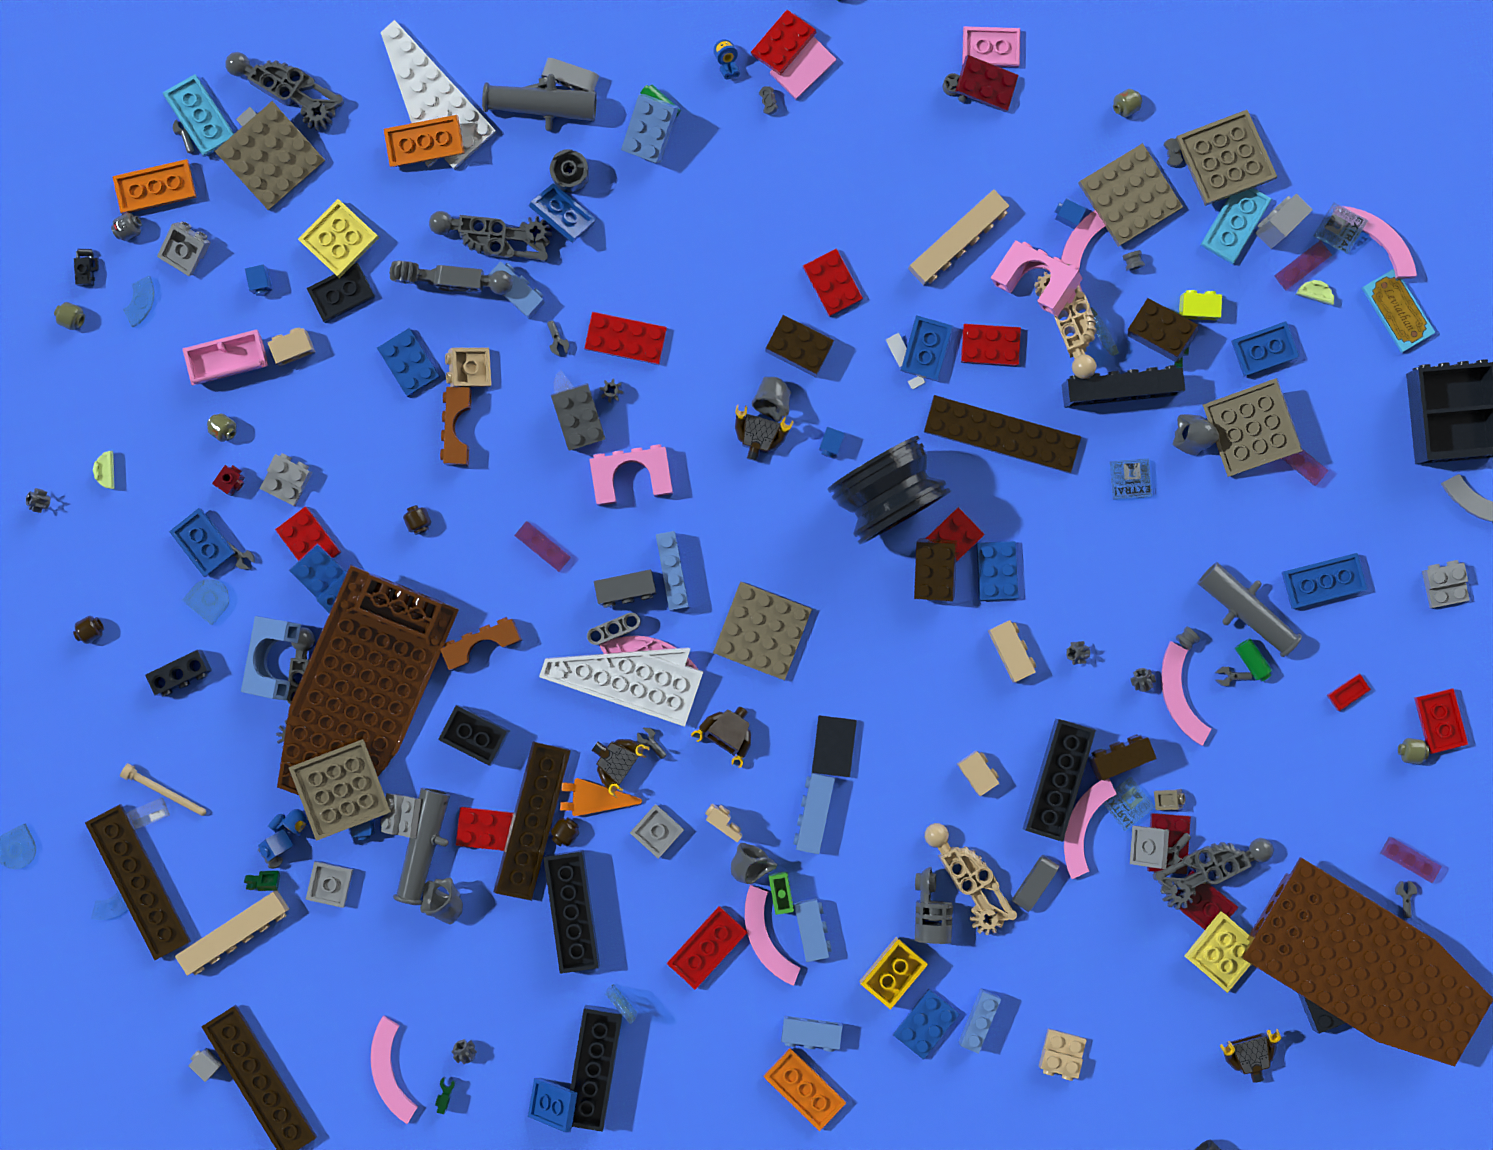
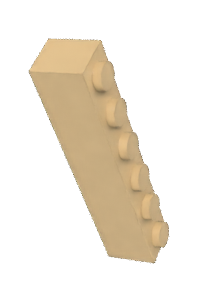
M993 189L919 256L908 269L923 286L927 282L931 284L937 279L938 276L936 274L941 269L943 271L947 270L952 265L951 260L955 257L959 259L966 252L965 248L969 244L973 246L980 239L978 236L983 231L985 233L989 232L994 227L992 224L997 219L1001 221L1008 214L1007 209L1009 205Z
M278 890L274 891L177 954L175 958L187 976L192 973L197 975L205 970L203 967L208 962L211 965L221 959L219 955L225 951L227 954L238 948L236 944L241 941L246 943L254 937L252 935L257 930L260 933L270 927L269 923L274 919L278 922L286 917L285 912L290 909Z

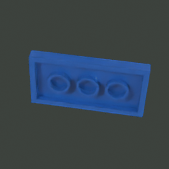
M1358 553L1282 572L1291 609L1367 590Z

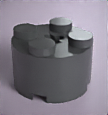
M570 149L559 151L554 155L549 168L554 184L563 192H576L582 189L589 181V168L585 157L581 153ZM570 168L572 173L569 174L567 169Z

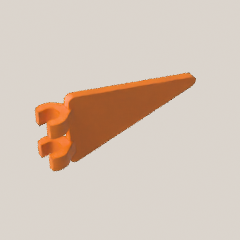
M575 778L574 783L562 782V791H573V802H561L560 810L572 811L573 816L642 803L641 798L620 791H615L617 796L615 798L606 787L579 778Z

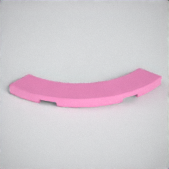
M1334 206L1332 208L1333 214L1346 220L1344 227L1351 223L1348 228L1357 230L1356 227H1352L1355 222L1356 225H1360L1358 230L1369 234V237L1384 247L1389 254L1388 257L1393 265L1396 279L1415 278L1417 276L1415 264L1408 247L1392 227L1373 214L1360 209L1346 206ZM1357 217L1363 219L1362 224H1360L1359 219L1356 222ZM1339 221L1338 225L1334 222V226H1339L1340 223V226H1342V222Z
M1096 210L1086 216L1071 233L1061 256L1064 264H1072L1079 269L1081 257L1088 242L1097 232L1105 227ZM1075 291L1068 300V303H1072L1076 295Z
M645 636L619 637L599 644L603 654L676 648L664 641ZM688 658L686 666L698 669Z
M1170 641L1162 662L1161 688L1163 698L1172 719L1181 730L1193 741L1203 746L1211 728L1194 715L1186 702L1182 689V666L1188 650Z
M1109 778L1093 785L1080 798L1071 813L1064 837L1065 861L1071 879L1089 872L1084 854V836L1094 812L1106 800L1117 794Z
M750 884L745 902V925L750 943L760 961L769 971L784 982L794 986L801 967L787 960L772 944L764 921V906L768 891Z
M383 1015L372 1041V1075L375 1086L384 1103L400 1120L408 1124L418 1106L397 1085L391 1063L393 1040L400 1025Z

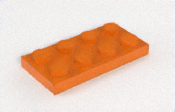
M458 115L383 129L389 165L392 168L465 154Z
M187 159L112 176L122 215L197 198Z
M791 1048L763 1075L818 1131L846 1104V1101Z

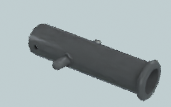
M553 74L548 75L547 87L545 89L492 86L488 82L483 87L482 107L484 112L498 110L542 115L546 118L545 129L547 131L553 129V118L555 117L595 121L597 93L595 91L555 88V76Z
M1218 562L1214 563L1199 579L1197 584L1229 609V613L1223 619L1224 625H1229L1234 618L1239 617L1278 649L1281 657L1290 654L1300 643L1302 635L1295 634L1255 597V593L1262 585L1260 581L1257 580L1250 588H1245Z
M429 788L420 789L418 799H421L417 834L416 838H409L397 894L393 895L396 901L410 905H421L422 903L421 896L436 845L445 847L449 843L447 839L439 836L450 798L448 793Z

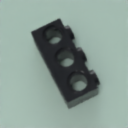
M197 649L145 674L154 695L165 697L173 693L172 689L187 687L190 685L189 681L195 678L198 681L207 677V673L212 671L203 650ZM195 661H199L201 665L198 671H195L193 668ZM178 669H181L183 672V677L180 680L176 677ZM160 678H164L166 682L163 688L158 684Z

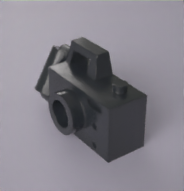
M77 249L76 258H74L75 285H94L95 277L93 272L99 270L98 258H94L92 249Z

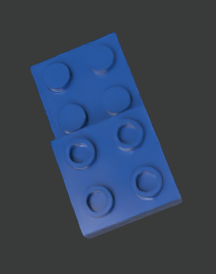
M317 543L289 571L317 598V602L330 613L347 571Z

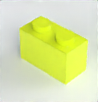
M1187 290L1186 293L1180 296L1179 315L1194 320L1217 321L1221 318L1222 295L1216 294L1215 291H1206L1205 294L1197 293L1196 290Z

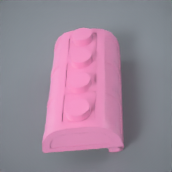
M257 329L183 348L192 386L268 366L263 341Z

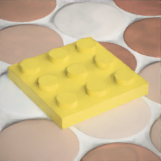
M339 199L298 238L338 278L379 239L378 235Z
M1220 911L1184 957L1228 993L1251 965L1241 958L1250 942L1247 940L1249 934Z

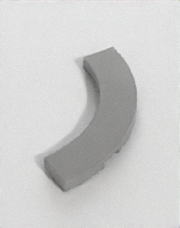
M1460 474L1441 483L1451 499L1464 508L1466 512L1485 521L1493 522V502L1475 493L1465 483Z

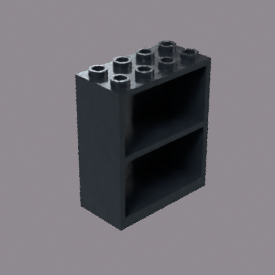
M1483 359L1470 364L1469 361L1457 362L1454 365L1446 362L1439 363L1438 366L1431 367V364H1423L1412 368V371L1407 373L1406 377L1415 464L1493 458V362Z

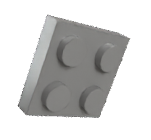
M655 804L630 834L659 859L684 829Z
M1132 826L1130 864L1166 869L1169 830Z
M314 861L306 900L344 908L353 869Z

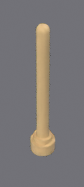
M127 763L120 774L121 778L131 781L135 780L201 816L206 814V809L137 773V770L131 764Z

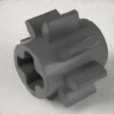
M614 379L609 383L604 380L605 386L599 388L601 391H604V394L601 396L602 399L607 397L609 403H611L612 399L619 401L618 395L623 394V391L618 388L622 384L618 383L616 385ZM608 388H616L614 390L615 394L612 395L611 393H608Z
M35 488L34 492L30 491L27 494L26 505L29 506V510L41 513L42 509H48L51 499L47 495V491Z
M1084 641L1071 642V646L1067 649V659L1071 660L1073 665L1086 664V659L1090 657V649L1084 645Z
M1139 668L1133 672L1134 677L1130 678L1136 691L1146 692L1153 688L1152 683L1156 682V679L1150 669Z
M465 1039L456 1042L451 1051L454 1055V1060L457 1063L461 1061L463 1064L473 1061L477 1053L474 1043L471 1040L467 1043Z

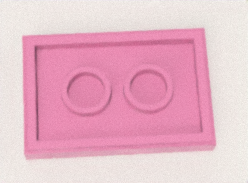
M963 27L962 66L965 56L970 55L998 67H1019L1020 28Z
M813 36L781 75L773 70L769 74L797 100L836 62V58Z

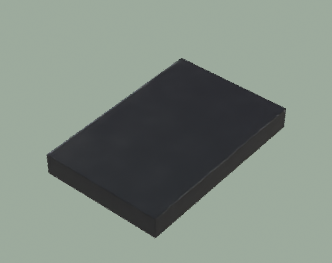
M358 263L353 264L340 278L333 274L306 288L324 323L375 298Z
M818 715L812 773L850 777L857 720Z

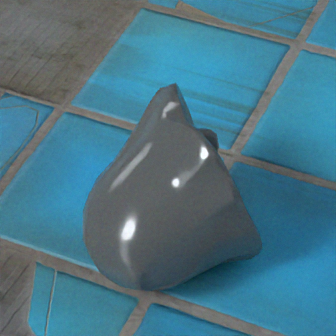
M763 377L757 394L752 400V407L756 411L780 422L782 416L789 414L791 391L782 379L778 377Z
M1182 414L1177 418L1178 429L1175 431L1172 445L1187 454L1198 455L1201 451L1217 442L1219 434L1217 429L1204 417ZM1187 425H1190L1188 435L1184 440L1182 431Z
M740 843L731 862V875L739 882L753 884L766 873L776 869L777 863L768 858L762 849L747 843Z
M452 878L436 879L434 882L427 881L425 883L422 895L423 901L420 906L421 913L433 916L447 924H453L462 914L463 903L460 898V892L455 888ZM444 887L448 891L449 895L443 893L437 888Z

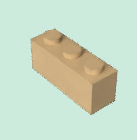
M1009 620L988 630L1012 682H1017L1035 673L1034 668H1036V664L1032 657H1028L1026 653L1028 648L1024 640L1020 641L1017 635L1019 629L1015 622L1012 623Z

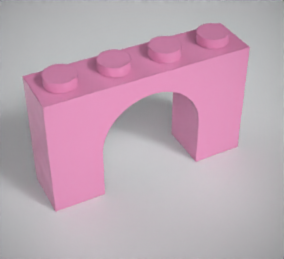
M1015 240L991 276V280L996 287L1011 294L1026 272L1036 268L1050 271L1051 278L1049 284L1037 302L1041 309L1058 317L1082 281L1079 273L1080 270L1072 264L1069 266L1064 264L1057 257H1049L1041 249H1038V251L1033 249L1026 242L1020 243Z
M661 444L652 445L648 450H643L642 447L634 448L629 453L615 451L612 452L611 456L596 454L593 455L594 458L589 459L597 506L617 503L613 482L614 475L620 466L629 462L640 463L648 469L654 497L673 494L666 447H662Z

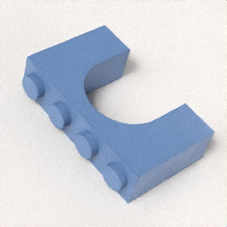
M255 616L241 692L287 701L290 681L274 678L269 673L267 657L271 647L278 641L298 643L301 624Z

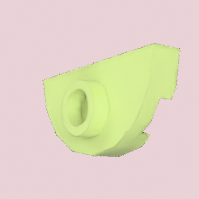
M1312 280L1306 282L1295 294L1328 305H1334V295L1328 284L1322 281Z
M113 451L102 453L93 466L94 478L100 485L109 489H114Z

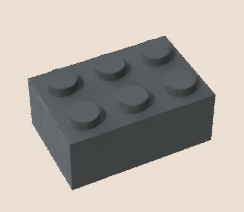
M588 383L551 394L569 451L605 440L603 428Z
M651 569L594 581L598 604L603 605L604 608L616 606L615 602L620 601L623 604L635 602L634 598L641 597V600L652 599L653 595L657 594Z

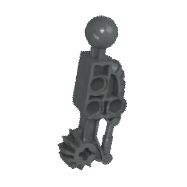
M234 52L226 58L225 67L231 75H245L248 77L247 79L251 85L284 105L295 103L302 107L300 113L304 116L303 122L308 123L310 129L315 126L316 131H319L320 126H322L326 130V123L330 125L333 123L330 118L335 117V109L344 104L341 95H336L328 89H324L316 84L312 77L302 72L299 68L288 66L285 62L281 64L277 60L274 62L267 60V63L264 65L256 64L253 68L250 66L248 57L243 53ZM294 76H301L297 82L292 81ZM267 82H274L271 87H265ZM314 88L330 100L312 99L301 91ZM283 92H290L288 97H281Z
M444 211L433 213L429 219V227L435 234L445 235L450 230H458L460 238L463 239V245L468 246L471 251H477L478 254L484 253V255L495 258H513L516 256L536 259L542 262L548 260L545 247L550 244L549 239L546 237L552 236V232L548 231L551 229V226L545 225L546 220L544 219L539 223V216L535 217V222L529 217V224L522 222L519 228L506 227L501 219L460 215L459 219H453L450 214ZM477 223L484 224L481 231L474 230V226ZM495 225L503 226V230L500 233L493 232ZM535 229H538L540 234H537V237L534 238L531 232H535ZM506 240L525 242L537 252L514 251ZM495 243L501 245V249L498 252L491 251V247Z
M398 260L392 262L389 272L390 279L395 282L414 284L415 281L429 282L428 284L435 285L439 290L450 292H482L484 286L490 287L494 293L502 295L508 293L513 286V278L508 272L503 270L496 271L491 276L484 275L482 269L437 265L432 270L419 269L417 263Z
M304 627L300 628L298 643L291 642L293 648L296 649L295 658L290 659L288 679L290 687L287 697L289 704H291L293 694L299 685L294 677L296 673L304 674L310 660L307 659V652L315 643L313 632ZM283 725L279 726L283 733H276V736L282 737V739L277 741L278 744L284 742L286 727Z
M1257 838L1251 842L1249 850L1244 852V850L1241 851L1239 848H1235L1232 843L1220 842L1218 845L1213 843L1211 846H1206L1185 856L1181 862L1154 872L1153 879L1162 885L1160 892L1166 894L1162 900L1169 901L1168 907L1174 906L1175 910H1179L1181 907L1187 908V903L1193 902L1190 896L1196 895V886L1202 883L1208 885L1218 884L1250 868V862L1254 860L1262 863L1268 861L1274 852L1273 845L1265 838ZM1201 853H1203L1206 858L1204 863H1202L1199 859ZM1227 862L1231 865L1230 872L1225 870ZM1184 866L1196 869L1195 873L1185 878L1167 877ZM1210 871L1215 875L1212 881L1208 877Z

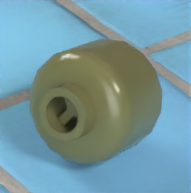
M1127 89L1115 96L1113 109L1122 117H1128L1140 110L1142 97L1139 92Z
M64 302L61 306L58 305L54 311L57 324L69 330L80 328L84 323L85 314H83L82 308L70 302Z
M222 413L215 414L209 418L207 429L210 435L220 442L234 438L236 435V423L231 418Z
M1407 738L1402 744H1399L1398 755H1401L1402 761L1405 763L1422 764L1424 760L1428 759L1429 747L1423 740Z

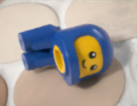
M727 39L719 40L714 45L713 52L717 61L721 64L720 72L726 80L730 79L732 75L733 77H738L740 71L734 63L738 56L736 48Z
M294 809L286 817L284 814L276 815L268 827L275 833L286 827L293 834L300 837V832L308 825L309 820L304 811Z

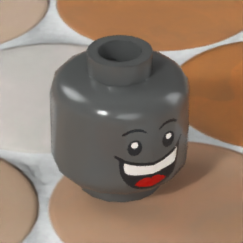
M125 213L113 220L111 229L117 239L128 241L141 233L140 227L142 223L137 216Z

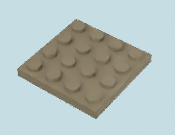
M273 101L215 150L217 155L267 210L273 207L325 161Z
M1248 110L1176 137L1205 206L1277 178Z
M1143 143L1078 182L1118 247L1183 208Z
M1277 378L1203 404L1208 421L1218 431L1219 439L1216 445L1228 477L1303 451Z
M740 581L713 653L785 681L812 609Z
M364 739L289 767L316 841L391 812Z

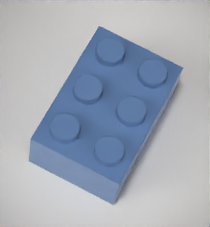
M646 94L638 95L621 150L654 163L661 162L679 107Z

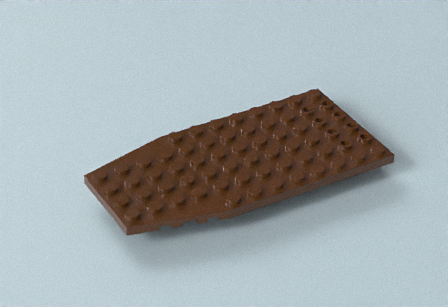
M350 564L289 706L277 787L299 795L289 767L363 739L376 774L379 776L400 749L439 658L440 649L445 644L459 609Z
M1301 857L1291 873L1284 875L1249 934L1247 940L1250 942L1241 956L1243 960L1374 1041L1454 1067L1493 1002V997L1435 939Z

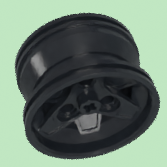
M914 436L886 450L827 488L829 493L834 492L832 498L837 501L840 507L855 513L858 520L853 534L855 537H860V540H858L859 545L895 527L951 492L949 488L945 489L943 487L946 485L944 480L928 477L926 473L927 454L923 449V443L918 444L919 436Z

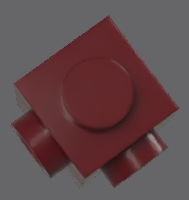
M224 465L212 484L226 494L233 496L235 491H239L242 488L245 477L241 475L242 470L232 465L229 467Z

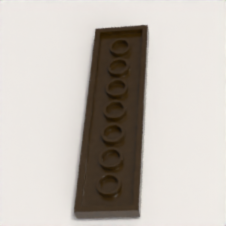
M936 395L933 396L924 428V433L1069 474L1072 472L1081 436Z
M535 741L532 742L494 893L532 901L571 750Z
M122 804L85 822L154 961L191 942Z
M234 1005L201 1026L276 1150H299L317 1138V1135L237 1005Z

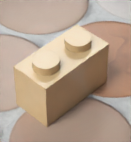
M294 328L289 331L290 334L285 336L277 335L272 338V341L267 342L277 365L283 366L315 353L308 332L304 328Z
M974 751L958 762L957 765L978 796H982L999 784L997 780L999 776L993 768L989 769L986 764L988 760L982 752L979 754L978 751Z

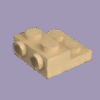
M451 348L448 350V353L445 354V363L449 365V372L446 373V382L450 384V387L491 386L489 348Z
M711 804L705 812L707 815L706 821L738 843L742 837V833H740L741 828L734 823L728 824L731 819L730 811L722 805L717 807Z
M1048 1028L1039 1062L1040 1069H1043L1044 1074L1050 1076L1058 1073L1062 1074L1061 1078L1073 1081V1078L1078 1079L1087 1039Z

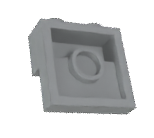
M183 221L173 223L157 257L187 276H192L199 260L204 258L211 242L207 240L206 234L191 230L190 224Z
M283 453L280 456L275 454L260 489L296 506L312 472L308 471L309 466L301 462L295 464L291 462V457Z
M1454 560L1446 562L1447 566L1440 567L1439 564L1429 565L1428 570L1422 571L1430 608L1470 601L1466 586L1468 578L1464 563Z
M386 793V800L391 812L383 815L381 818V832L416 838L421 799Z

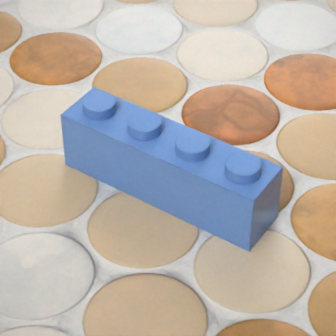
M675 531L656 534L669 610L689 608Z
M811 773V777L807 776L805 788H808L807 796L803 795L801 803L804 811L803 815L799 814L797 822L800 830L799 834L795 833L793 842L796 845V850L814 854L820 853L835 780L834 777Z

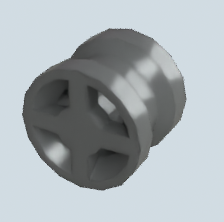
M951 73L945 77L943 91L949 96L958 94L955 92V87H957L960 77L958 74Z
M1141 250L1122 256L1127 264L1126 271L1145 266L1144 261L1141 260Z
M1188 626L1184 628L1182 634L1176 636L1177 641L1189 651L1194 643L1200 641L1199 636Z

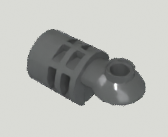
M928 867L922 873H916L915 890L920 891V901H916L914 941L931 944H949L952 939L953 905L951 902L931 900V892L936 890V874L932 873V867ZM926 920H929V921H942V923H941V922H926Z

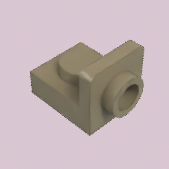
M1182 789L1154 791L1156 810H1178L1183 808L1185 794L1182 793Z

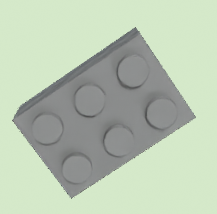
M1297 193L1292 198L1287 196L1257 225L1259 229L1255 234L1272 249L1313 209Z

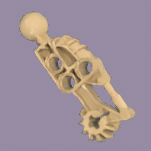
M1044 272V277L1038 276V282H1035L1034 285L1037 296L1040 297L1049 284L1051 273ZM1078 285L1072 303L1067 302L1058 317L1055 315L1054 317L1070 358L1074 357L1072 372L1078 378L1088 379L1094 375L1097 367L1095 360L1085 354L1089 343L1095 339L1096 328L1094 326L1096 322L1084 292H1081ZM1082 309L1086 310L1084 313H1078ZM1062 317H1068L1066 320H1060ZM1069 333H1075L1073 336H1067Z
M940 823L929 825L924 836L929 846L938 848L941 853L938 857L957 889L966 895H970L975 903L971 912L976 914V916L970 917V920L976 922L972 924V927H978L977 932L980 934L984 931L985 935H989L990 929L993 933L997 932L995 926L1002 928L1004 920H1014L1017 917V913L1011 908L1007 899L1004 898L999 889V883L992 871L988 868L985 861H981L982 857L977 856L975 851L969 850L967 846L963 848L950 847L947 842L949 838L947 828ZM958 863L961 866V870L959 873L954 874L952 867ZM982 870L987 871V877L984 880L979 879V873ZM969 880L971 887L968 890H963V882ZM981 888L993 890L1004 911L989 904ZM985 914L988 915V916H990V917L988 918V919H989V922H988V923L985 922V921H983V920L985 919V917H984Z

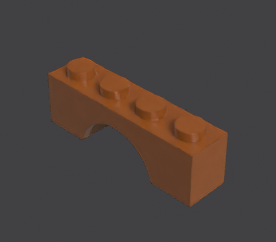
M446 387V392H443V403H446V409L442 411V422H445V430L441 431V441H444V449L440 451V459L443 460L445 465L469 466V446L462 443L457 438L455 432V424L459 416L471 409L472 390L467 387Z
M505 617L498 620L497 625L490 627L489 624L479 628V633L473 635L470 632L461 636L462 640L455 642L451 640L446 642L440 650L448 669L454 670L468 664L472 648L480 641L493 640L503 648L522 641L514 620H508Z

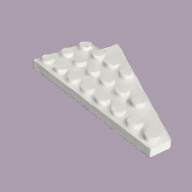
M394 20L381 31V35L411 123L458 115L465 154L444 158L455 170L496 133V130ZM438 159L425 161V164L429 168Z
M674 648L546 658L539 677L685 727L704 671L686 666L691 648Z

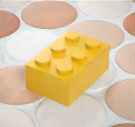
M895 937L859 982L891 1010L928 964L898 937Z

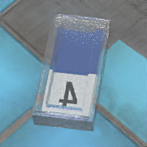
M159 798L127 812L126 816L133 830H137L170 816L164 799Z

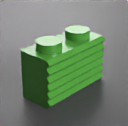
M784 871L768 874L775 915L793 912L794 905L790 892L788 873Z

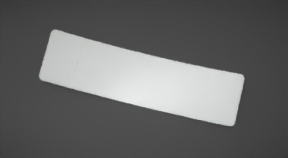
M897 333L886 339V342L897 364L901 367L907 348L900 334ZM917 376L908 381V383L914 389L925 383L923 377Z

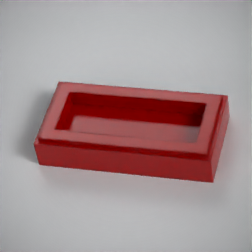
M1357 674L1327 694L1336 710L1340 711L1371 689L1361 674Z

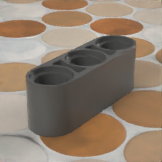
M1042 855L1015 893L1012 901L1029 912L1058 871L1059 865L1045 855Z

